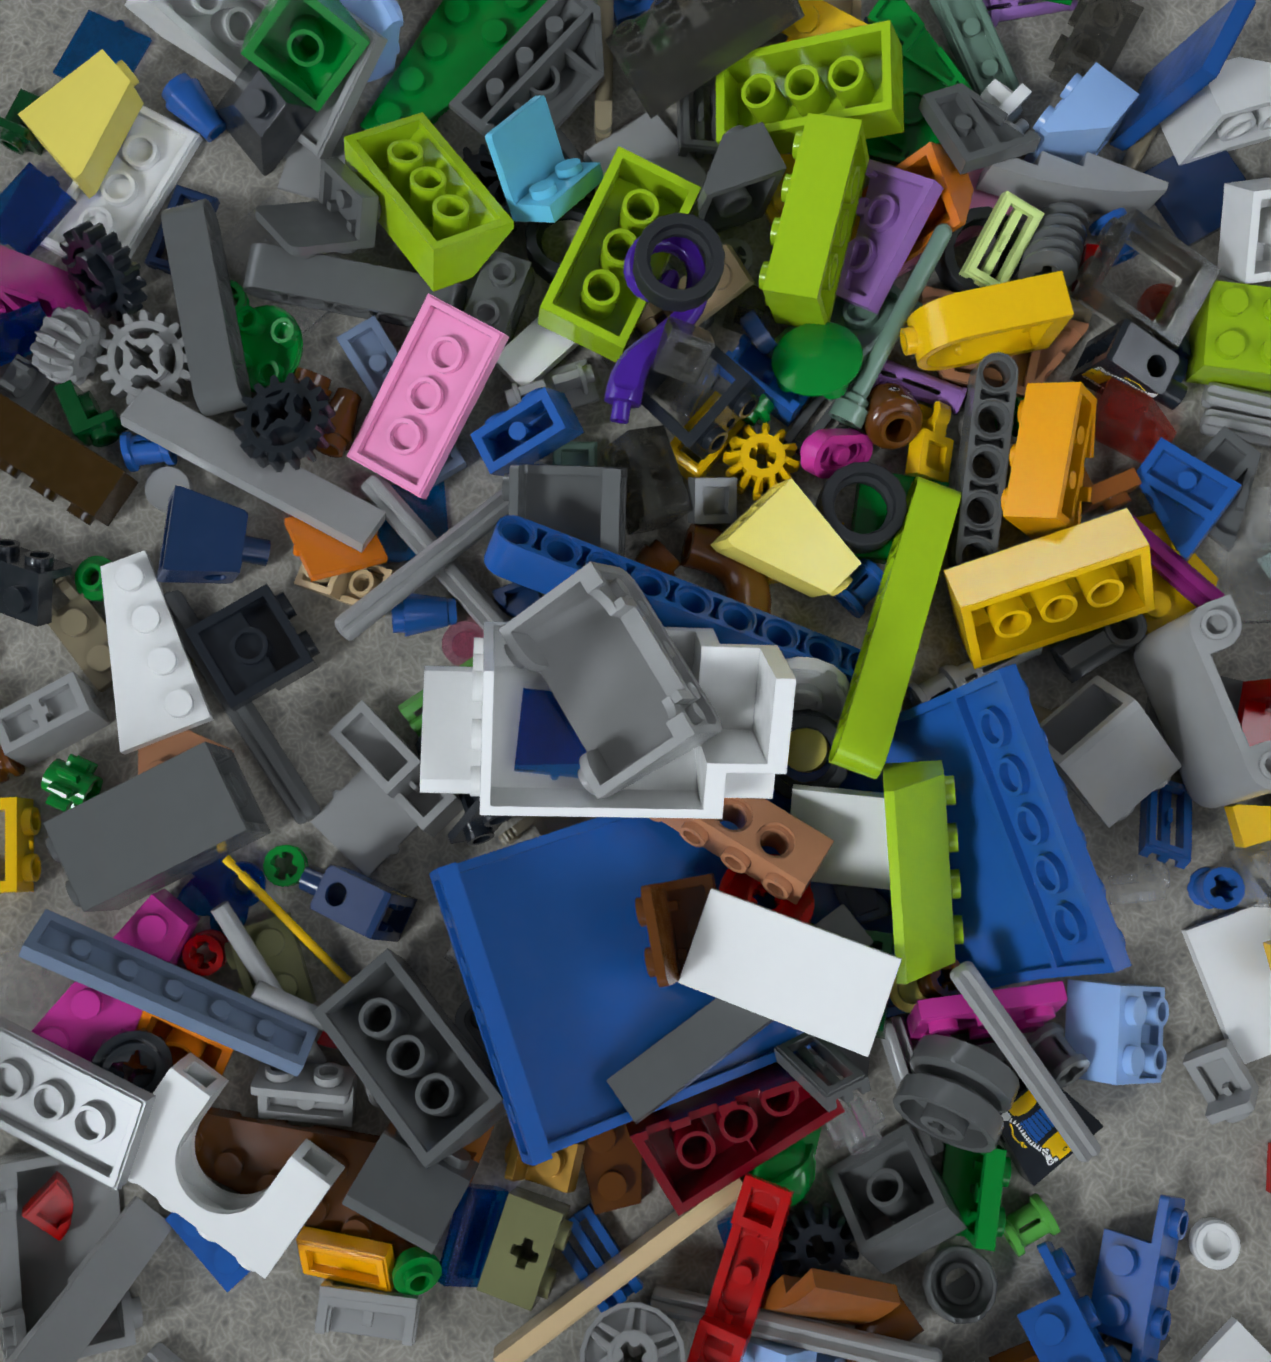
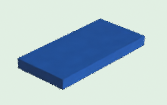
M1230 0L1149 71L1137 91L1139 96L1119 125L1110 145L1121 151L1127 150L1217 78L1256 4L1255 0Z

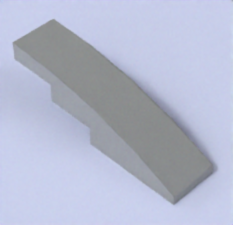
M1042 151L1033 164L1019 158H1012L985 167L980 173L976 189L999 197L1001 193L1009 191L1030 205L1045 207L1057 202L1073 203L1081 207L1086 213L1105 215L1118 208H1125L1127 213L1148 211L1167 191L1169 182L1087 152L1079 163L1075 164Z

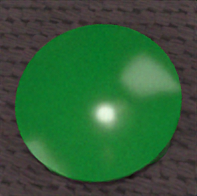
M247 305L241 307L236 314L251 392L256 393L255 384L259 383L264 388L270 386L271 376L276 375L279 381L283 383L289 373H295L302 357L303 337L297 321L282 308L272 305H262L255 308Z
M827 322L825 325L803 324L792 329L780 339L772 354L773 373L776 377L777 385L782 391L793 392L803 396H824L827 399H837L846 393L847 385L857 376L863 362L862 346L856 335L846 327L832 322Z

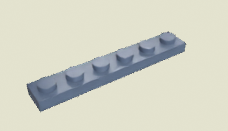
M45 909L23 943L18 956L298 1077L305 1065L319 1030L317 1027L48 909Z

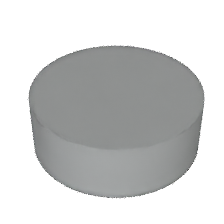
M170 466L161 467L153 471L147 478L145 495L151 505L159 511L167 513L168 499L175 485L193 490V485L189 477L181 470Z

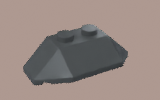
M547 0L449 103V108L478 133L485 136L534 96L544 95L555 130H557L605 79L600 6L593 0Z

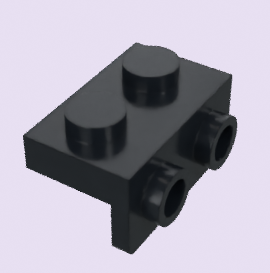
M0 539V613L37 627L51 623L53 579L72 575V565L54 559L53 553L31 551L20 547V542L16 540Z

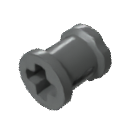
M1051 1022L1038 1028L1027 1041L1058 1086L1063 1088L1078 1080L1089 1068L1090 1061L1085 1055L1075 1052L1063 1037L1064 1029L1062 1026Z

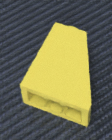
M103 49L18 113L37 140L89 199L97 193L144 104L135 89V86L139 84L135 74L122 59L115 64Z
M792 478L773 485L710 544L716 552L811 598L830 594L831 597L838 595L851 584L853 579L850 574L862 564Z

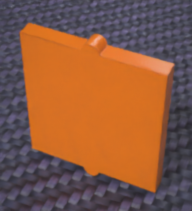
M293 516L284 518V525L294 544L293 554L300 557L311 582L387 563L388 556L377 536L378 531L361 553Z

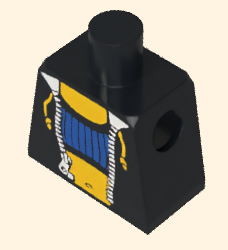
M1126 318L1087 342L1070 377V380L1082 382L1085 387L1132 410H1136L1153 401H1157L1170 410H1174L1182 402L1188 390L1187 386L1172 378L1180 362L1178 354Z
M1005 1060V1061H1002L1003 1063H1005L1007 1066H1009V1067L1011 1068V1066L1007 1063L1006 1060ZM1016 1074L1019 1078L1020 1088L1012 1108L1006 1113H1000L1004 1121L1000 1141L1007 1150L1018 1173L1035 1186L1073 1152L1022 1079ZM1061 1088L1093 1135L1104 1127L1099 1120Z

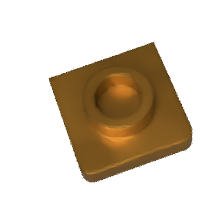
M513 1136L505 1150L504 1160L507 1166L504 1178L513 1182L528 1180L564 1193L575 1192L586 1143L579 1142L552 1153V1159L532 1166L522 1162Z

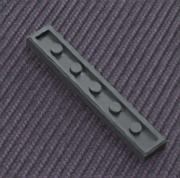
M844 904L814 925L864 945L874 946L872 938ZM716 998L606 1081L631 1118L638 1124L774 1020Z

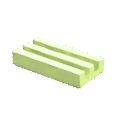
M1009 191L1001 193L959 275L964 278L973 279L974 284L979 287L1009 282L1045 213ZM1010 206L1013 207L981 270H979L977 267ZM1022 214H1024L1028 218L998 275L994 279L990 274Z

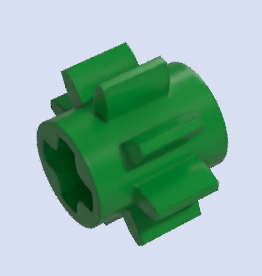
M73 754L69 755L67 762L60 758L54 760L45 771L41 781V789L51 793L45 803L65 812L99 795L103 779L94 775L98 764Z

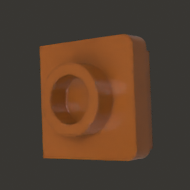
M1133 467L1094 485L1084 468L1082 484L1083 487H1092L1091 502H1082L1081 515L1102 506L1105 512L1108 513L1131 501L1129 494L1142 484L1135 468Z

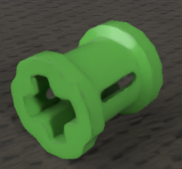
M1037 1193L1029 1196V1203L1006 1216L1003 1235L1018 1257L1025 1254V1247L1048 1233L1055 1236L1061 1232L1053 1215ZM1035 1220V1221L1032 1222L1031 1224H1029V1225H1027L1026 1227H1024L1023 1229L1019 1230L1020 1228H1022V1227L1025 1226L1026 1224H1028V1223H1030L1031 1221Z

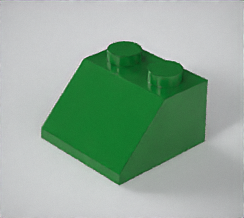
M270 0L245 35L241 55L318 113L367 48L370 39L339 0Z

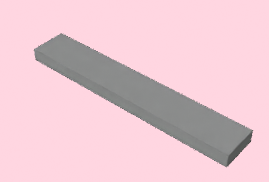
M146 386L120 415L122 426L361 553L385 521V511L302 467L295 471L289 462L285 463L282 472H276L270 464L265 468L260 467L253 458L250 459L240 447L242 442L234 434V431L149 386Z

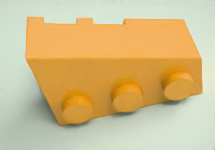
M1082 382L1027 383L1025 398L1020 401L1018 406L1019 430L1017 441L1010 449L1009 463L1011 473L1008 487L1003 490L1001 496V508L1003 517L1032 540L1081 524L1082 502H1091L1092 487H1083L1082 483L1085 458L1094 457L1097 399Z

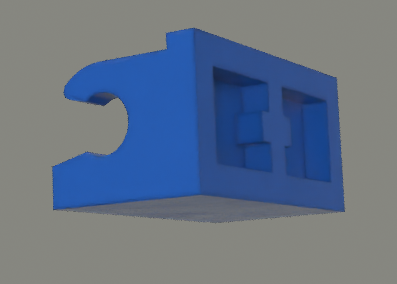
M742 334L736 349L733 352L728 350L726 355L765 390L764 394L774 405V410L770 414L789 427L813 396H803L793 392L782 391L778 387L773 373L772 359L765 354L762 355L751 344L752 340L746 334ZM720 366L719 375L732 384L736 379Z

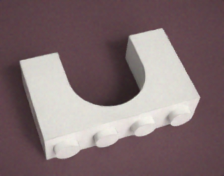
M190 1052L169 1069L153 1092L156 1098L128 1181L140 1185L156 1197L164 1209L179 1214L195 1226L203 1238L216 1242L235 1256L243 1268L256 1272L265 1279L345 1169V1166L306 1138L268 1188L252 1194H236L216 1186L206 1177L198 1164L195 1154V1135L201 1120L229 1080Z

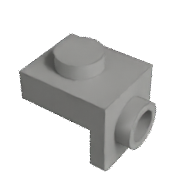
M1229 1038L1185 1054L1183 1064L1208 1103L1205 1116L1211 1125L1225 1120L1228 1123L1239 1122L1253 1112L1256 1106L1259 1086Z

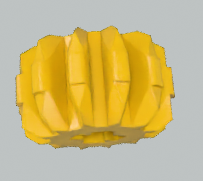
M767 422L762 424L759 434H756L755 430L750 425H747L743 429V438L733 435L729 440V446L732 450L724 452L722 460L723 463L731 466L726 470L725 477L741 478L737 484V493H744L748 486L754 487L752 499L755 501L761 497L763 488H766L767 492L773 485L791 479L790 473L797 472L800 465L799 461L792 458L797 451L796 443L782 444L786 431L781 429L777 431L775 436L769 434L770 426ZM757 454L765 455L766 468L761 469L757 467V460H755Z

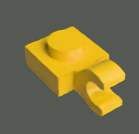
M936 401L932 414V408L918 404L922 410L923 424L918 434L909 443L905 474L912 477L919 476L924 479L948 482L954 440L945 436L947 425L951 419V407Z

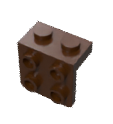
M714 873L641 886V896L635 899L636 914L640 926H647L650 947H645V963L650 978L656 977L659 987L670 986L680 979L711 888L717 889Z

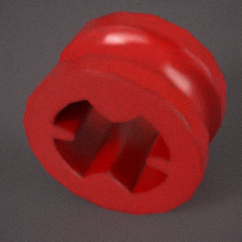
M214 929L203 930L191 937L184 945L182 952L183 962L187 969L200 976H208L217 972L227 962L224 949L225 943L229 942L227 937ZM205 942L209 943L210 951L217 952V956L212 958L208 964L204 963V955L197 953V949L205 944Z

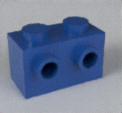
M540 387L527 393L520 403L509 410L501 411L489 417L485 421V425L472 432L470 436L489 473L504 476L505 473H509L510 465L518 463L534 464L585 432L565 393L547 387Z

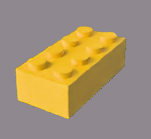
M1128 508L944 570L956 627L974 669L1155 610L1150 545Z

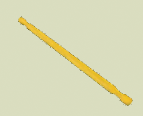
M227 855L222 860L344 985L352 979L247 872L242 871L237 866L235 860L230 855Z

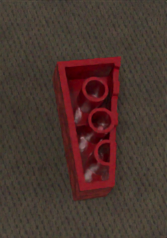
M775 1062L652 1112L638 1124L633 1120L625 1123L631 1140L676 1213L680 1216L839 1116L845 1110L837 1099V1108L828 1112L778 1062Z

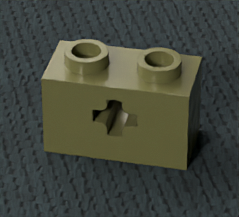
M518 1186L508 1194L477 1290L529 1311L533 1310L541 1297L548 1300L558 1270L551 1268L556 1249L565 1250L574 1222L566 1220L571 1205ZM527 1238L534 1241L532 1250L536 1253L531 1259L524 1257L526 1248L522 1244Z

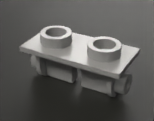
M586 359L554 368L541 380L520 387H517L516 382L502 385L509 409L520 403L527 393L540 387H547L565 393L572 409L600 400L594 384L595 378L591 365L587 363Z

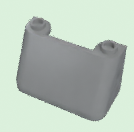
M590 561L498 629L506 642L504 649L511 662L518 668L526 667L528 670L541 673L587 751L579 758L580 769L578 770V777L584 788L589 793L595 795L598 800L614 795L705 743L722 731V725L717 713L635 580L620 567Z
M1231 594L1207 602L1145 635L1136 645L1133 654L1135 666L1167 744L1182 765L1178 771L1187 793L1195 803L1206 808L1223 807L1271 793V741L1249 746L1213 661L1214 653L1225 650L1233 645L1241 634V617Z
M41 1150L0 1156V1342L4 1362L68 1285L67 1279L121 1214L119 1190L122 1187L115 1190ZM56 1171L61 1173L68 1181L74 1200L71 1225L61 1241H58L22 1217V1207ZM128 1289L79 1358L136 1345L135 1329L143 1326V1312L139 1296L131 1298Z

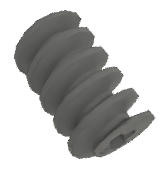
M1057 202L1040 209L1045 214L1024 251L1018 279L1063 271L1067 287L1076 280L1090 226L1089 217L1081 207L1073 203Z

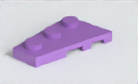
M869 159L866 175L870 178L866 197L859 198L856 215L860 217L856 238L848 243L836 295L848 303L877 314L944 187L933 179Z

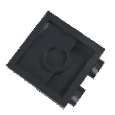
M268 584L261 586L185 630L233 711L240 709L274 688L278 691L318 668L313 659L314 656L320 654L318 648L307 630L299 634L297 633L290 621L291 618L297 616V613L284 592L275 596Z

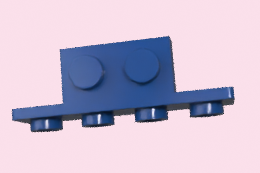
M1160 1195L1152 1242L1104 1228L1091 1301L1102 1321V1324L1096 1328L1098 1332L1133 1344L1130 1362H1161L1157 1360L1160 1342L1167 1337L1171 1324V1313L1169 1310H1166L1169 1291L1176 1287L1180 1273L1179 1261L1175 1260L1178 1240H1182L1185 1237L1189 1221L1188 1212L1184 1210L1185 1199L1177 1196Z
M1045 1241L1037 1245V1249L1060 1292L1059 1295L1017 1314L1039 1361L1123 1362L1113 1344L1105 1346L1096 1328L1102 1324L1101 1318L1089 1296L1080 1297L1071 1278L1076 1276L1077 1273L1064 1248L1055 1249L1051 1241Z

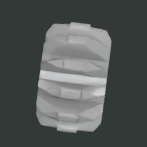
M70 306L66 309L57 307L51 317L45 316L43 318L41 329L35 331L37 334L36 341L30 346V350L34 353L31 364L37 367L41 373L45 374L46 378L57 384L71 380L74 384L81 386L85 382L87 375L93 376L95 374V367L98 364L96 358L100 357L106 349L99 344L100 339H105L106 329L101 327L100 323L92 318V315L80 309L76 310Z

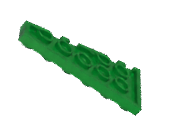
M442 0L361 122V130L364 131L421 112L434 125L439 121L438 118L450 109L449 103L547 0Z

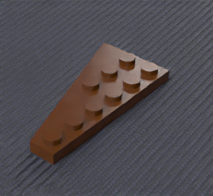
M210 1107L201 1120L195 1135V1154L201 1170L209 1178L240 1194H252L262 1191L272 1184L292 1154L307 1138L344 1165L345 1169L304 1226L390 1243L393 1247L395 1260L403 1251L412 1247H418L342 1204L380 1136L313 1125L311 1128L288 1124V1120H261L244 1117L238 1111ZM467 1151L471 1155V1159L474 1160L477 1153Z

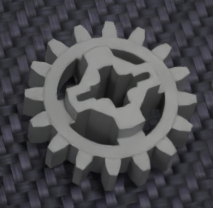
M141 310L139 321L125 313L123 314L124 327L119 328L113 324L108 326L114 336L111 341L100 339L99 344L108 349L107 355L97 357L96 362L108 367V371L104 372L100 378L108 384L116 383L111 390L113 396L120 399L127 396L126 404L130 405L142 391V389L138 388L140 386L143 387L149 381L159 382L161 386L154 389L172 399L174 393L184 397L188 395L183 384L185 380L191 382L184 342L183 338H181V325L178 322L170 325L171 318L163 313H159L154 320L152 313L147 310ZM145 332L158 333L157 335L152 333L147 339H138L136 337ZM139 349L150 354L149 357L154 362L152 365L158 369V372L146 367L148 364L144 360V356L139 352ZM175 355L176 363L173 371V356Z

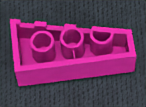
M162 889L151 894L113 938L176 966L182 955L184 945L191 938L201 918L169 891ZM75 981L31 1032L91 1062L92 1057L95 1056L100 1048L103 1039L109 1040L117 1035L121 1029L127 1031L136 1030L143 1010ZM119 1062L117 1065L123 1066L124 1062Z

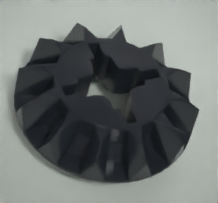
M144 1027L141 1030L134 1031L121 1029L117 1035L109 1040L103 1039L100 1048L95 1056L92 1057L91 1063L124 1079L123 1067L117 1064L119 1062H128L131 1055H134L135 1051L138 1050L140 1064L147 1066V1068L135 1069L132 1075L128 1076L127 1081L152 1094L173 1066L171 1051L162 1036L158 1037L148 1032Z

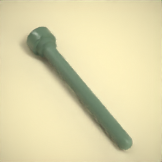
M939 224L933 231L850 392L846 391L842 398H837L834 401L828 414L838 422L850 428L861 430L868 415L866 409L869 402L866 399L900 336V329L904 328L907 323V318L911 315L952 236V228L948 224Z

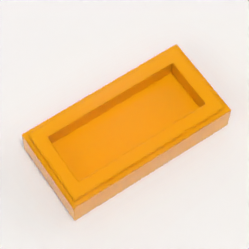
M303 1226L298 1234L296 1242L304 1274L386 1292L392 1291L394 1287L392 1272L395 1263L392 1244Z

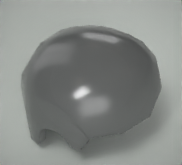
M953 1245L937 1251L925 1265L922 1285L926 1300L937 1315L954 1324H967L982 1320L986 1313L990 1311L996 1300L998 1282L991 1263L978 1251L967 1246ZM957 1268L968 1271L946 1286V1277L950 1271Z

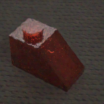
M1110 377L1096 392L1094 440L1141 464L1161 437L1172 443L1177 432L1152 397L1113 377Z

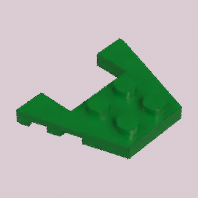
M878 0L867 17L868 24L890 20L902 45L904 132L866 139L869 159L897 166L929 142L941 144L918 109L922 95L960 83L971 90L973 89L943 48L939 47L916 11L913 12L905 0Z

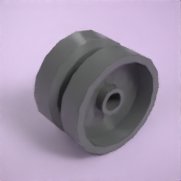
M924 1035L918 1041L909 1061L913 1074H906L902 1078L893 1098L895 1109L909 1123L939 1141L976 1153H990L996 1149L1004 1128L1003 1117L1000 1113H1006L1012 1108L1020 1088L1019 1078L1009 1066L997 1057L973 1044L943 1035Z

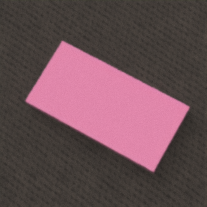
M428 293L347 457L419 498L426 500L495 367L509 336Z

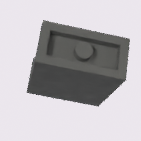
M525 463L510 465L509 473L504 474L502 482L503 500L509 501V515L526 518L625 557L628 467Z

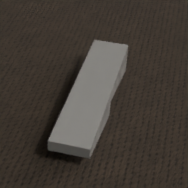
M135 1196L67 1279L68 1285L5 1362H77L171 1231L172 1227L165 1218Z

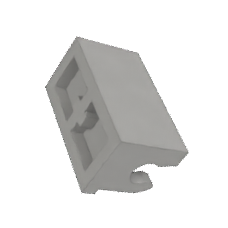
M71 672L0 710V745L4 755L29 768L111 723L105 712L98 708L92 700L97 697L92 687L79 679L75 672Z
M325 1279L320 1285L315 1333L342 1332L400 1340L402 1345L412 1346L416 1342L422 1294L405 1295L398 1292L395 1287H393L391 1292Z

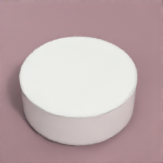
M1208 1217L1199 1220L1191 1228L1188 1237L1189 1248L1194 1258L1210 1269L1221 1270L1228 1268L1239 1256L1241 1248L1239 1236L1231 1225L1221 1219Z

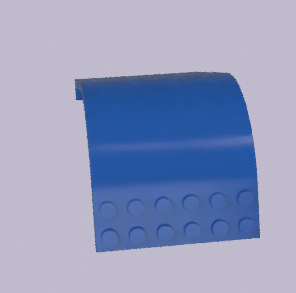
M1016 663L997 669L934 699L900 712L885 762L901 763L942 760L944 776L954 775L956 805H946L947 823H957L958 852H949L950 869H959L961 898L952 899L953 915H962L964 944L955 945V959L960 964L965 961L972 962L991 989L1038 979L1116 973L1132 966L1125 949V938L1113 918L1106 900L1105 886L1096 874L1086 848L1085 834L1076 822L1067 798L1066 785L1058 775L1048 749V738L1038 723L1030 702L1028 686L1021 678ZM827 760L820 769L810 773L799 772L787 764L786 775L793 780L801 782L815 781L825 775L831 764ZM883 769L877 779L848 770L847 777L839 789L884 793ZM774 789L773 799L766 800L790 814L792 799L785 798ZM597 817L459 863L454 862L436 868L429 873L523 1163L532 1166L552 1159V1153L633 1121L606 1080L716 999V997L678 982L670 986L659 987L657 978H650L647 972L644 951L645 947H650L647 926H640L635 907L636 897L641 896V886L714 873L716 888L719 890L720 882L725 872L729 869L724 865L720 857L704 847H695L687 843L678 831L662 821L655 822L649 818ZM721 821V822H720L724 827H726V828H728V829H731V830H737V829H739V828H738L734 823H732V822H729V821ZM762 846L766 853L780 855L776 849ZM811 882L810 888L813 892L815 908L810 923H818L840 906L833 885L830 883ZM873 888L883 896L892 910L891 891ZM769 893L764 897L758 894L753 897L757 900V905L771 910L776 908L774 904L775 897ZM892 914L862 924L861 926L864 930L893 933ZM942 972L941 975L937 978V981L940 986L941 983L945 980L944 974ZM889 996L887 1018L906 1013L897 1008ZM773 1021L655 1111L777 1062L774 1048L804 1032ZM809 1044L805 1046L807 1049L811 1048Z

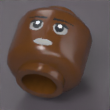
M886 382L878 384L871 389L866 399L869 402L866 409L868 415L862 426L866 435L874 445L881 449L894 450L906 446L918 434L923 424L922 410L909 389L899 383Z

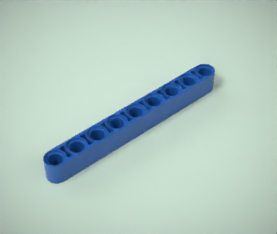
M506 515L496 523L484 555V563L493 574L546 595L590 561L620 567L638 584L664 627L713 628L720 644L778 645L785 659L798 656L820 659L837 667L846 675L849 683H851L860 653L859 648L526 518Z

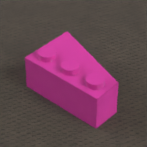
M0 245V344L11 354L32 345L36 341L37 334L35 331L40 330L43 326V318L45 316L51 317L57 307L66 309L70 306L89 314L82 297L78 294L75 282L69 280L67 271Z

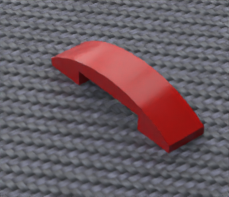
M750 1173L745 1174L731 1219L733 1224L705 1313L699 1321L687 1362H742L772 1273L794 1191Z

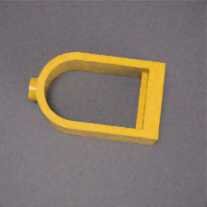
M1063 271L961 291L943 296L921 306L907 318L908 327L900 329V343L904 355L915 354L917 366L920 369L937 371L979 363L985 356L991 353L1001 352L1013 356L1049 348L1074 315Z

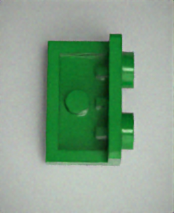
M944 1143L941 1177L948 1186L967 1226V1229L956 1234V1236L965 1237L976 1249L995 1252L996 1238L1003 1236L1006 1223L1005 1209L1000 1204L1002 1187H1008L1011 1179L1012 1167L1010 1158L1006 1157L1007 1150L997 1144L996 1149L990 1153H976Z

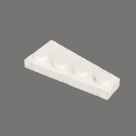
M144 550L100 566L120 753L126 755L212 721V714L169 605L165 600L160 582L156 581L157 575L147 552Z

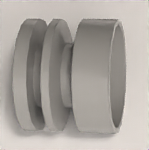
M640 1302L620 1303L600 1313L586 1330L580 1348V1362H624V1354L627 1352L632 1357L642 1354V1362H686L684 1342L674 1322L658 1308Z

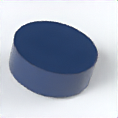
M754 309L740 318L741 326L762 355H767L778 345L776 340Z

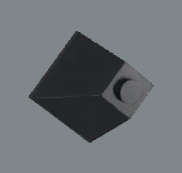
M248 61L215 108L219 116L226 123V130L264 176H267L277 167L317 114L314 109L251 61Z

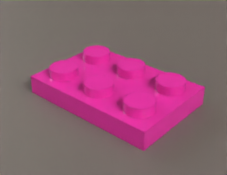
M1063 981L992 990L1021 1033L1035 1032L1038 1028L1044 1026V1023L1056 1017L1055 1013L1068 1001ZM962 994L917 1000L906 1019V1028L911 1041L920 1040L924 1035L934 1034L951 1037L950 1035L969 1033L970 1039L973 1040L991 1037Z

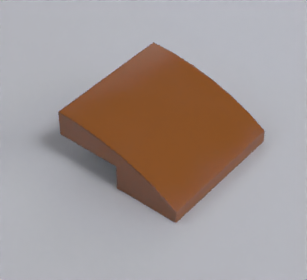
M811 1268L802 1278L782 1275L765 1292L760 1308L842 1324L862 1325L882 1318L898 1307L901 1302L897 1285Z

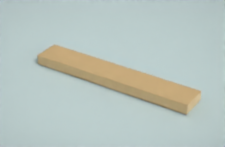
M740 1178L682 1215L678 1216L676 1211L672 1212L494 1347L493 1360L495 1362H524L738 1199L743 1184Z

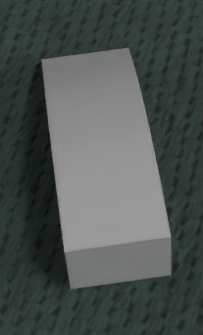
M363 700L329 731L331 736L388 796L393 798L424 832L433 838L463 809L461 800L455 793H420L421 760L419 756Z

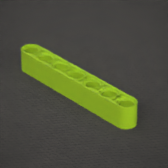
M919 476L914 479L906 496L907 513L902 527L894 535L831 746L828 760L830 764L872 779L878 778L885 765L959 507L960 491Z

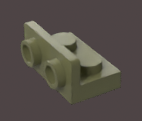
M276 916L245 926L244 928L282 989L311 1004L317 1002L299 939ZM226 942L224 949L227 961L233 970L237 969L242 987L238 988V993L250 998L256 983L231 943Z

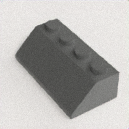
M388 948L312 1012L425 1168L433 1166L480 1138L507 1114L493 1073L405 959Z

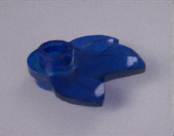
M225 857L193 872L192 874L195 877L183 887L177 897L180 902L196 915L210 916L211 929L220 931L222 934L224 932L211 913L214 907L228 901L242 925H244L248 918L250 906H253L260 900L251 890L241 891L237 888L236 878L238 875L222 862ZM247 861L236 862L242 871L247 872L264 891L266 890L265 875L257 865Z

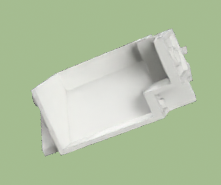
M484 622L483 638L474 637L473 667L425 665L420 793H457L480 797V815L722 819L724 798L773 799L775 774H787L796 677L778 645L720 644L713 628L664 627L717 713L722 725V731L705 743L614 795L599 800L584 788L578 777V770L580 769L579 758L587 751L540 672L528 670L526 667L518 668L508 658L504 649L506 642L498 630L508 622Z

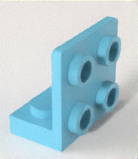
M544 95L534 96L485 135V140L513 221L555 223L598 186L604 177L600 162H581L578 158L564 159Z

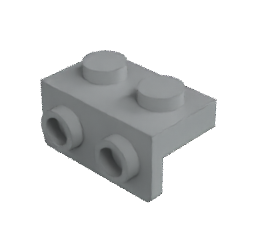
M261 1062L251 1083V1095L258 1096V1118L352 1127L357 1109V1074L352 1067L340 1066L336 1063L317 1064L305 1062L303 1069L298 1077Z

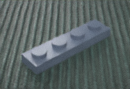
M374 315L339 335L336 339L375 400L398 353ZM455 445L433 487L467 467L466 462Z

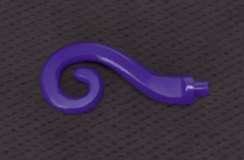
M638 237L630 246L625 256L624 277L628 288L634 295L648 302L637 288L633 275L636 243L640 238ZM671 237L662 240L656 245L651 255L659 252L670 253L683 263L687 277L685 289L693 287L702 279L706 271V259L704 252L696 243L687 238ZM670 268L663 273L658 281L669 288L678 289L680 277L675 269ZM708 300L698 308L684 312L674 311L663 322L635 341L623 352L610 373L605 390L604 401L612 405L610 421L619 424L629 423L631 408L641 407L644 387L650 368L693 328L703 314Z

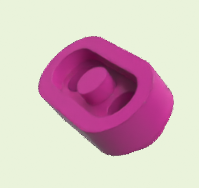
M853 428L819 429L808 436L801 446V466L805 471L818 478H830L837 469L850 463L869 462L873 451V443L866 434Z

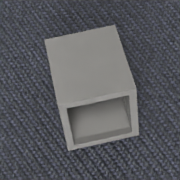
M1098 675L1092 678L1039 724L1048 738V749L1058 775L1083 804L1108 828L1117 821L1124 820L1131 815L1139 802L1151 792L1164 787L1170 781L1172 775L1182 767L1136 699Z

